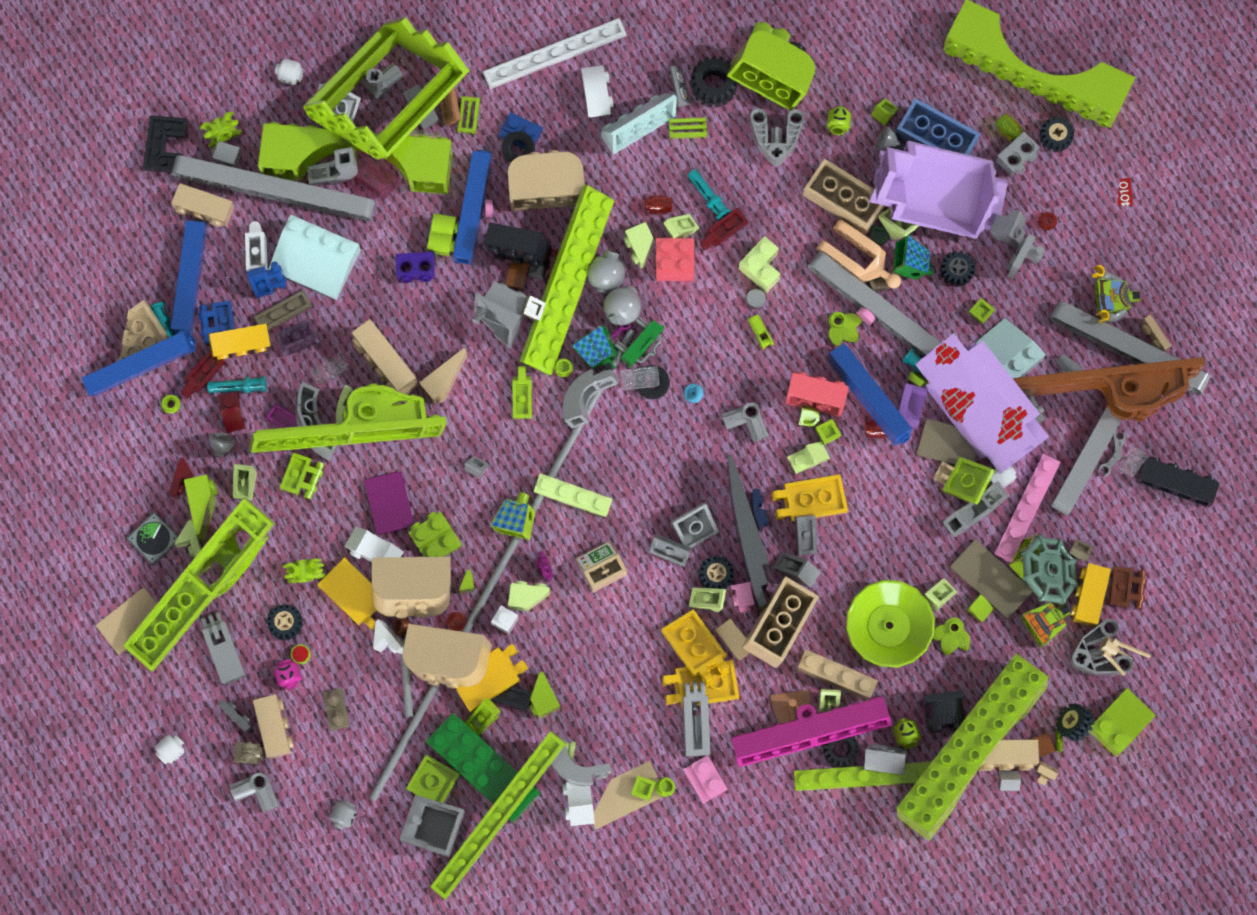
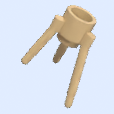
M1108 636L1103 639L1099 646V649L1103 651L1102 656L1108 659L1123 676L1125 672L1111 657V655L1115 656L1117 653L1121 656H1128L1120 650L1119 646L1142 656L1151 657L1150 654L1122 643L1116 638L1111 639Z

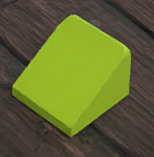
M884 98L875 106L871 116L885 126L899 108Z
M470 569L466 571L459 589L460 594L474 592L475 590Z
M980 594L967 611L982 623L994 610V607Z

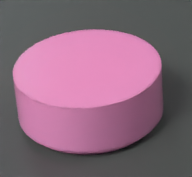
M485 199L484 201L485 218L493 217V201L491 199Z
M861 307L856 312L857 316L868 325H871L875 320L873 313L864 307Z

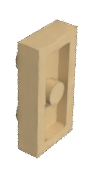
M1151 314L1145 317L1141 322L1142 331L1145 335L1150 336L1154 347L1167 352L1171 344Z

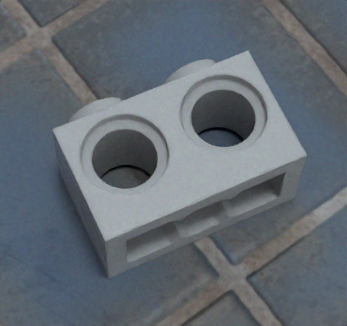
M1023 132L997 156L995 162L1010 177L1015 173L1019 175L1025 169L1024 165L1028 161L1032 163L1038 157L1037 153L1040 147ZM1026 147L1030 152H1023L1021 148ZM1013 159L1017 164L1012 165L1008 160Z

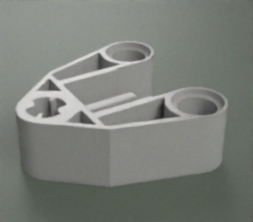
M760 108L754 109L751 112L749 123L757 149L770 164L774 166L781 165L795 150L803 127L804 114L798 109L791 110L787 118L785 143H782V128L779 127L771 128V143H768L766 112ZM760 117L763 121L756 122L754 118ZM798 118L800 122L794 123L791 119Z
M1106 619L1082 637L1070 657L1071 667L1092 676L1121 675L1108 659L1096 664L1093 663L1095 660L1104 658L1102 656L1103 651L1099 647L1088 650V647L1101 643L1105 637L1112 638L1119 631L1117 621ZM1110 625L1113 628V633H1107L1104 626ZM1122 655L1113 658L1118 665L1119 661L1126 662L1127 670H1123L1125 674L1132 670L1134 664L1129 656ZM1078 656L1079 658L1082 657L1084 659V661H1082L1081 664L1080 661L1078 663L1076 661V658Z

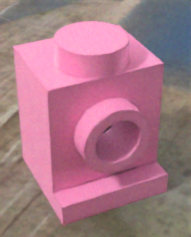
M750 582L730 586V592H735L732 595L734 606H738L740 613L750 612L751 608H754L755 605Z

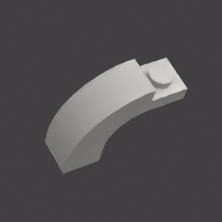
M354 148L334 150V161L307 166L309 185L316 186L327 183L335 185L355 177L358 173Z
M591 369L580 375L570 385L563 400L564 421L571 428L589 423L587 406L595 393L619 384L618 377L611 369L601 371L599 374H595Z
M997 481L983 493L978 505L973 503L967 504L943 521V524L953 537H956L993 512L1010 495L1001 483Z
M566 745L551 763V766L560 777L580 786H592V777H596L597 780L605 779L608 777V774H611L610 763L591 767H582L575 764L568 756Z

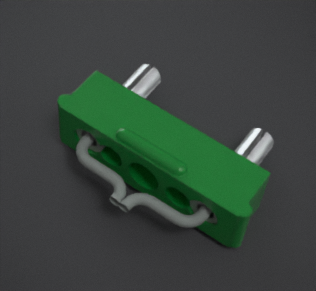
M638 317L636 322L645 330L629 348L620 341L615 344V347L624 353L621 360L628 365V368H632L636 362L643 363L650 355L654 356L657 353L655 349L661 343L660 335L664 330V325L658 324L655 320L648 324L641 317ZM659 338V341L653 347V353L650 352L642 360H639L655 340Z

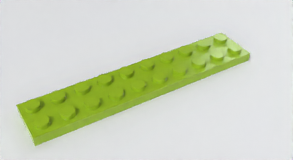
M583 185L541 300L546 303L540 321L534 320L519 360L546 375H552L585 284L589 265L594 259L615 201L589 185Z

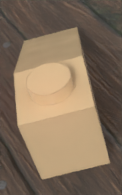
M465 348L419 382L421 389L434 404L437 402L442 403L448 398L447 394L450 393L467 357Z

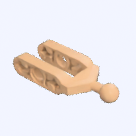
M839 220L833 229L848 242L874 259L867 269H863L859 264L826 241H821L816 247L817 252L822 251L863 283L881 276L892 289L899 287L901 284L899 275L890 274L884 270L886 252L843 220Z

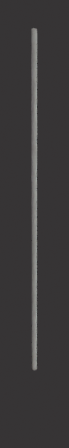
M628 329L621 343L627 347L635 332ZM617 349L618 355L611 360L615 367L624 354L619 349ZM603 390L595 393L589 400L587 406L588 417ZM584 424L573 428L547 476L555 478ZM539 494L536 495L531 504L535 513L544 496ZM512 538L461 632H470L521 538ZM430 686L369 797L376 802L439 686Z

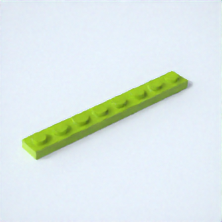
M932 762L905 763L904 775L865 770V766L794 771L795 791L916 783Z

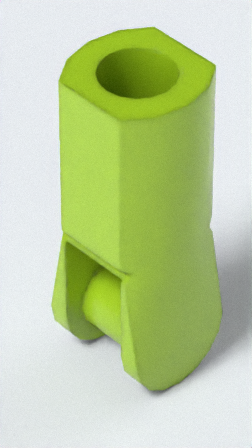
M757 314L749 318L748 322L761 349L764 350L768 345L773 346V340L760 315ZM765 334L767 338L761 340L760 336Z

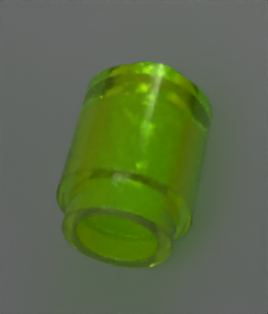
M1004 114L995 123L998 126L997 129L1009 141L1015 140L1022 134L1023 127L1011 115Z

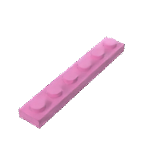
M1045 454L1042 455L994 556L1008 563L1011 562L1058 469L1060 461Z

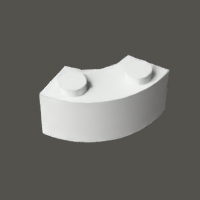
M603 65L581 68L588 117L610 115L613 99L612 96H608L607 83H610L608 72H604Z
M359 527L354 528L345 545L347 549L351 550L350 554L358 559L362 557L372 562V558L401 557L403 551L392 543Z
M566 781V783L562 784L563 795L568 796L569 808H565L566 820H570L571 826L594 824L590 786H580Z

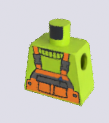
M1050 602L1024 613L1020 618L1040 648H1042L1066 626L1063 618L1070 614V610L1065 604L1056 609Z

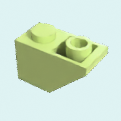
M646 222L625 230V237L623 238L626 247L631 248L633 252L631 258L634 264H638L640 269L644 268L653 246V236Z
M524 581L511 583L508 608L529 611L550 595V588L546 587V584L535 583V586L527 585V582Z

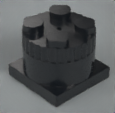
M964 691L928 694L920 701L921 708H924L927 729L931 733H940L945 728H950V731H956L965 720L963 706Z

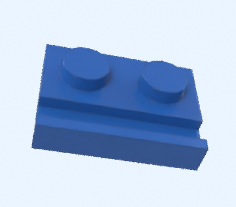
M510 112L498 137L504 140L508 134L522 131L527 133L536 145L543 127ZM515 141L513 143L514 145L525 149V145L521 141Z

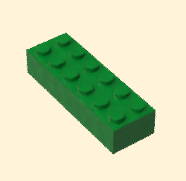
M454 713L426 741L439 756L492 805H494L518 773ZM533 787L509 818L513 824L540 796V792Z

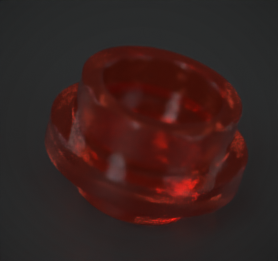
M1045 212L1040 215L1038 224L1043 230L1050 231L1056 227L1057 218L1053 213Z
M453 612L447 619V625L451 630L460 631L466 626V617L460 612Z

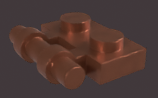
M1114 566L1109 605L1129 608L1130 601H1134V609L1142 610V605L1145 602L1144 586L1147 585L1146 571L1139 570L1138 577H1134L1132 568ZM1132 584L1137 585L1136 594L1131 593Z

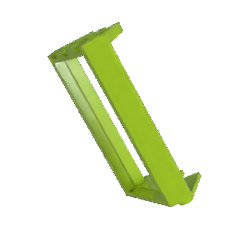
M406 17L385 22L309 99L303 108L306 110L307 116L314 122L376 159L387 158L469 72V69L449 42L437 44L427 29L416 31ZM396 44H399L441 70L392 122L375 137L367 126L357 128L346 113L335 115L332 110L367 75L368 70L374 68Z

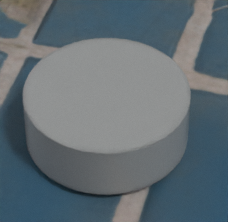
M753 289L747 294L746 301L751 308L759 309L764 305L766 297L763 291Z

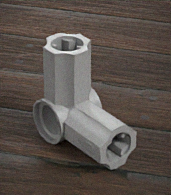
M394 63L382 72L379 69L371 68L367 71L364 85L378 99L386 94L390 86L403 78V74Z
M747 403L743 407L721 414L727 430L747 424L753 442L769 437L759 407L755 403ZM753 408L756 410V415L749 417L746 415V410Z
M255 773L251 777L230 785V791L235 801L256 794L263 813L279 807L271 786L270 777L267 774ZM259 776H262L265 780L262 787L256 785V779Z

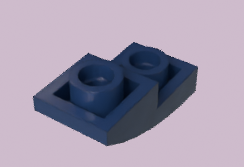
M753 489L752 513L758 531L762 532L763 527L768 525L769 516L765 515L766 509L758 508L762 507L764 496L760 495L761 490Z

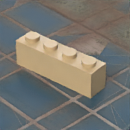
M806 649L797 668V671L866 701L871 698L878 682L876 679Z

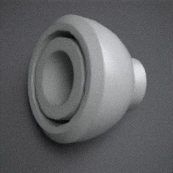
M886 127L881 131L876 142L877 151H886L887 147L894 148L900 145V140H898L897 134L892 128Z
M212 433L209 435L210 447L213 449V454L218 457H224L225 453L229 452L236 442L228 434Z

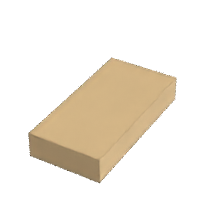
M731 618L715 630L738 661L749 654L748 651L742 648L746 637Z

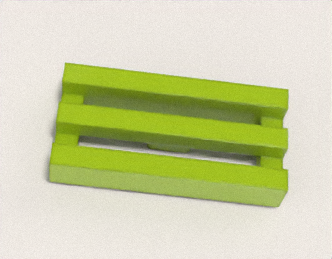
M461 96L459 112L461 120L458 121L457 133L463 132L476 135L480 98ZM465 101H469L466 126L462 128ZM472 102H476V103H475V111H474V119H473V127H472V129H471V128H469V126H470Z
M706 117L669 119L670 139L707 137ZM700 123H702V125H681V126H673V125H676V124H700ZM703 129V132L673 133V131Z

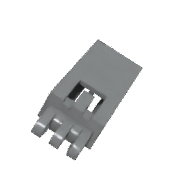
M218 611L215 612L218 620L214 621L212 614L208 615L210 623L207 624L205 617H202L201 621L204 627L202 630L221 683L224 686L247 676L225 621L223 622ZM221 630L225 642L216 644L215 639H221L218 632Z
M697 682L692 683V691H690L689 683H685V696H682L684 755H711L708 696L705 695V682H700V690H697ZM697 702H700L701 715H692V710H698Z

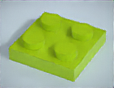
M959 457L942 490L946 494L978 505L995 471L992 468Z
M425 755L406 789L415 795L444 803L460 774L432 757Z

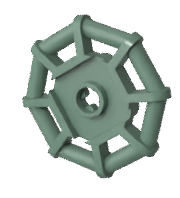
M1036 535L1032 543L1021 553L1024 571L1022 579L1027 582L1040 602L1049 601L1062 605L1066 603V599L1079 585L1076 576L1077 559L1073 558L1060 538L1053 539ZM1047 545H1048V546H1052V547H1053V550H1052V549H1048V548H1047ZM1039 547V554H1034L1033 552ZM1031 561H1033L1034 574L1031 573ZM1066 583L1067 587L1063 590L1062 584ZM1049 589L1055 590L1056 595L1048 594Z

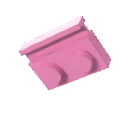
M708 755L683 769L702 804L728 790Z

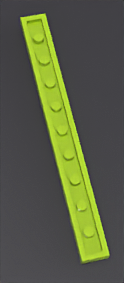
M552 731L547 734L430 888L445 900L450 896L567 744Z

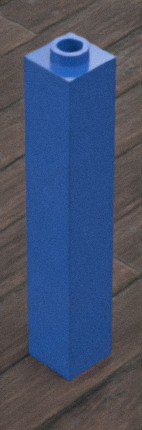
M486 150L472 151L453 255L454 262L473 265L492 162L491 153H488Z
M186 220L171 323V330L175 335L180 332L193 334L207 234L205 222Z
M180 332L84 376L82 381L89 396H97L196 351L194 346L196 344L195 339L188 332Z
M843 344L829 352L828 362L845 384L849 386V389L892 444L896 446L900 443H906L911 437L912 427L848 346Z

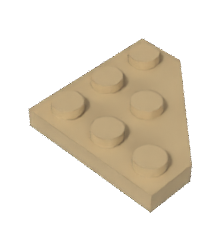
M145 300L128 311L126 330H124L121 344L123 346L118 361L169 338Z

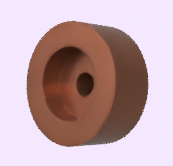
M396 617L393 623L394 633L406 636L408 625L413 623H410L408 617Z

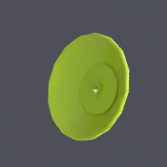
M881 580L867 585L854 596L847 611L846 631L852 646L863 659L879 667L898 668L915 662L927 651L934 637L935 617L929 601L917 588L902 581ZM886 623H891L893 628H886Z

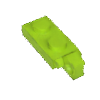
M518 366V377H514L512 380L513 419H532L531 376L526 377V366Z

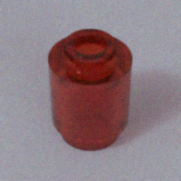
M649 195V198L645 199V210H648L649 214H667V212H672V197H667V195Z
M874 420L865 422V437H870V439L888 438Z

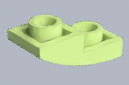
M347 385L344 386L339 397L336 423H343V411L350 394L353 392L352 388Z

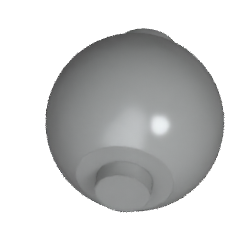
M605 250L604 255L596 257L590 263L588 279L590 284L596 287L597 292L607 294V291H612L622 285L625 278V268L618 259L619 254Z
M634 287L616 288L606 296L603 309L611 323L615 325H628L638 318L641 312V301L638 297V291Z

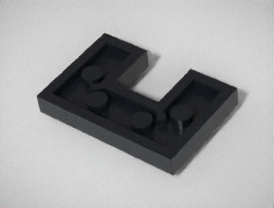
M150 115L143 164L144 171L172 173L176 156H183V154L166 152L167 137L186 138L187 118Z

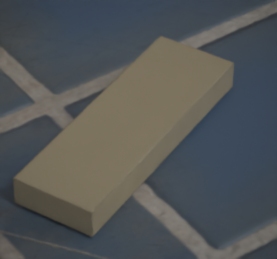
M301 290L253 318L257 325L266 324L267 330L270 331L312 308V305L305 292Z

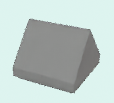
M547 265L546 267L539 266V268L530 266L528 277L545 280Z
M472 456L465 463L464 470L481 479L489 464Z
M999 771L1000 791H1020L1021 777L1019 771Z

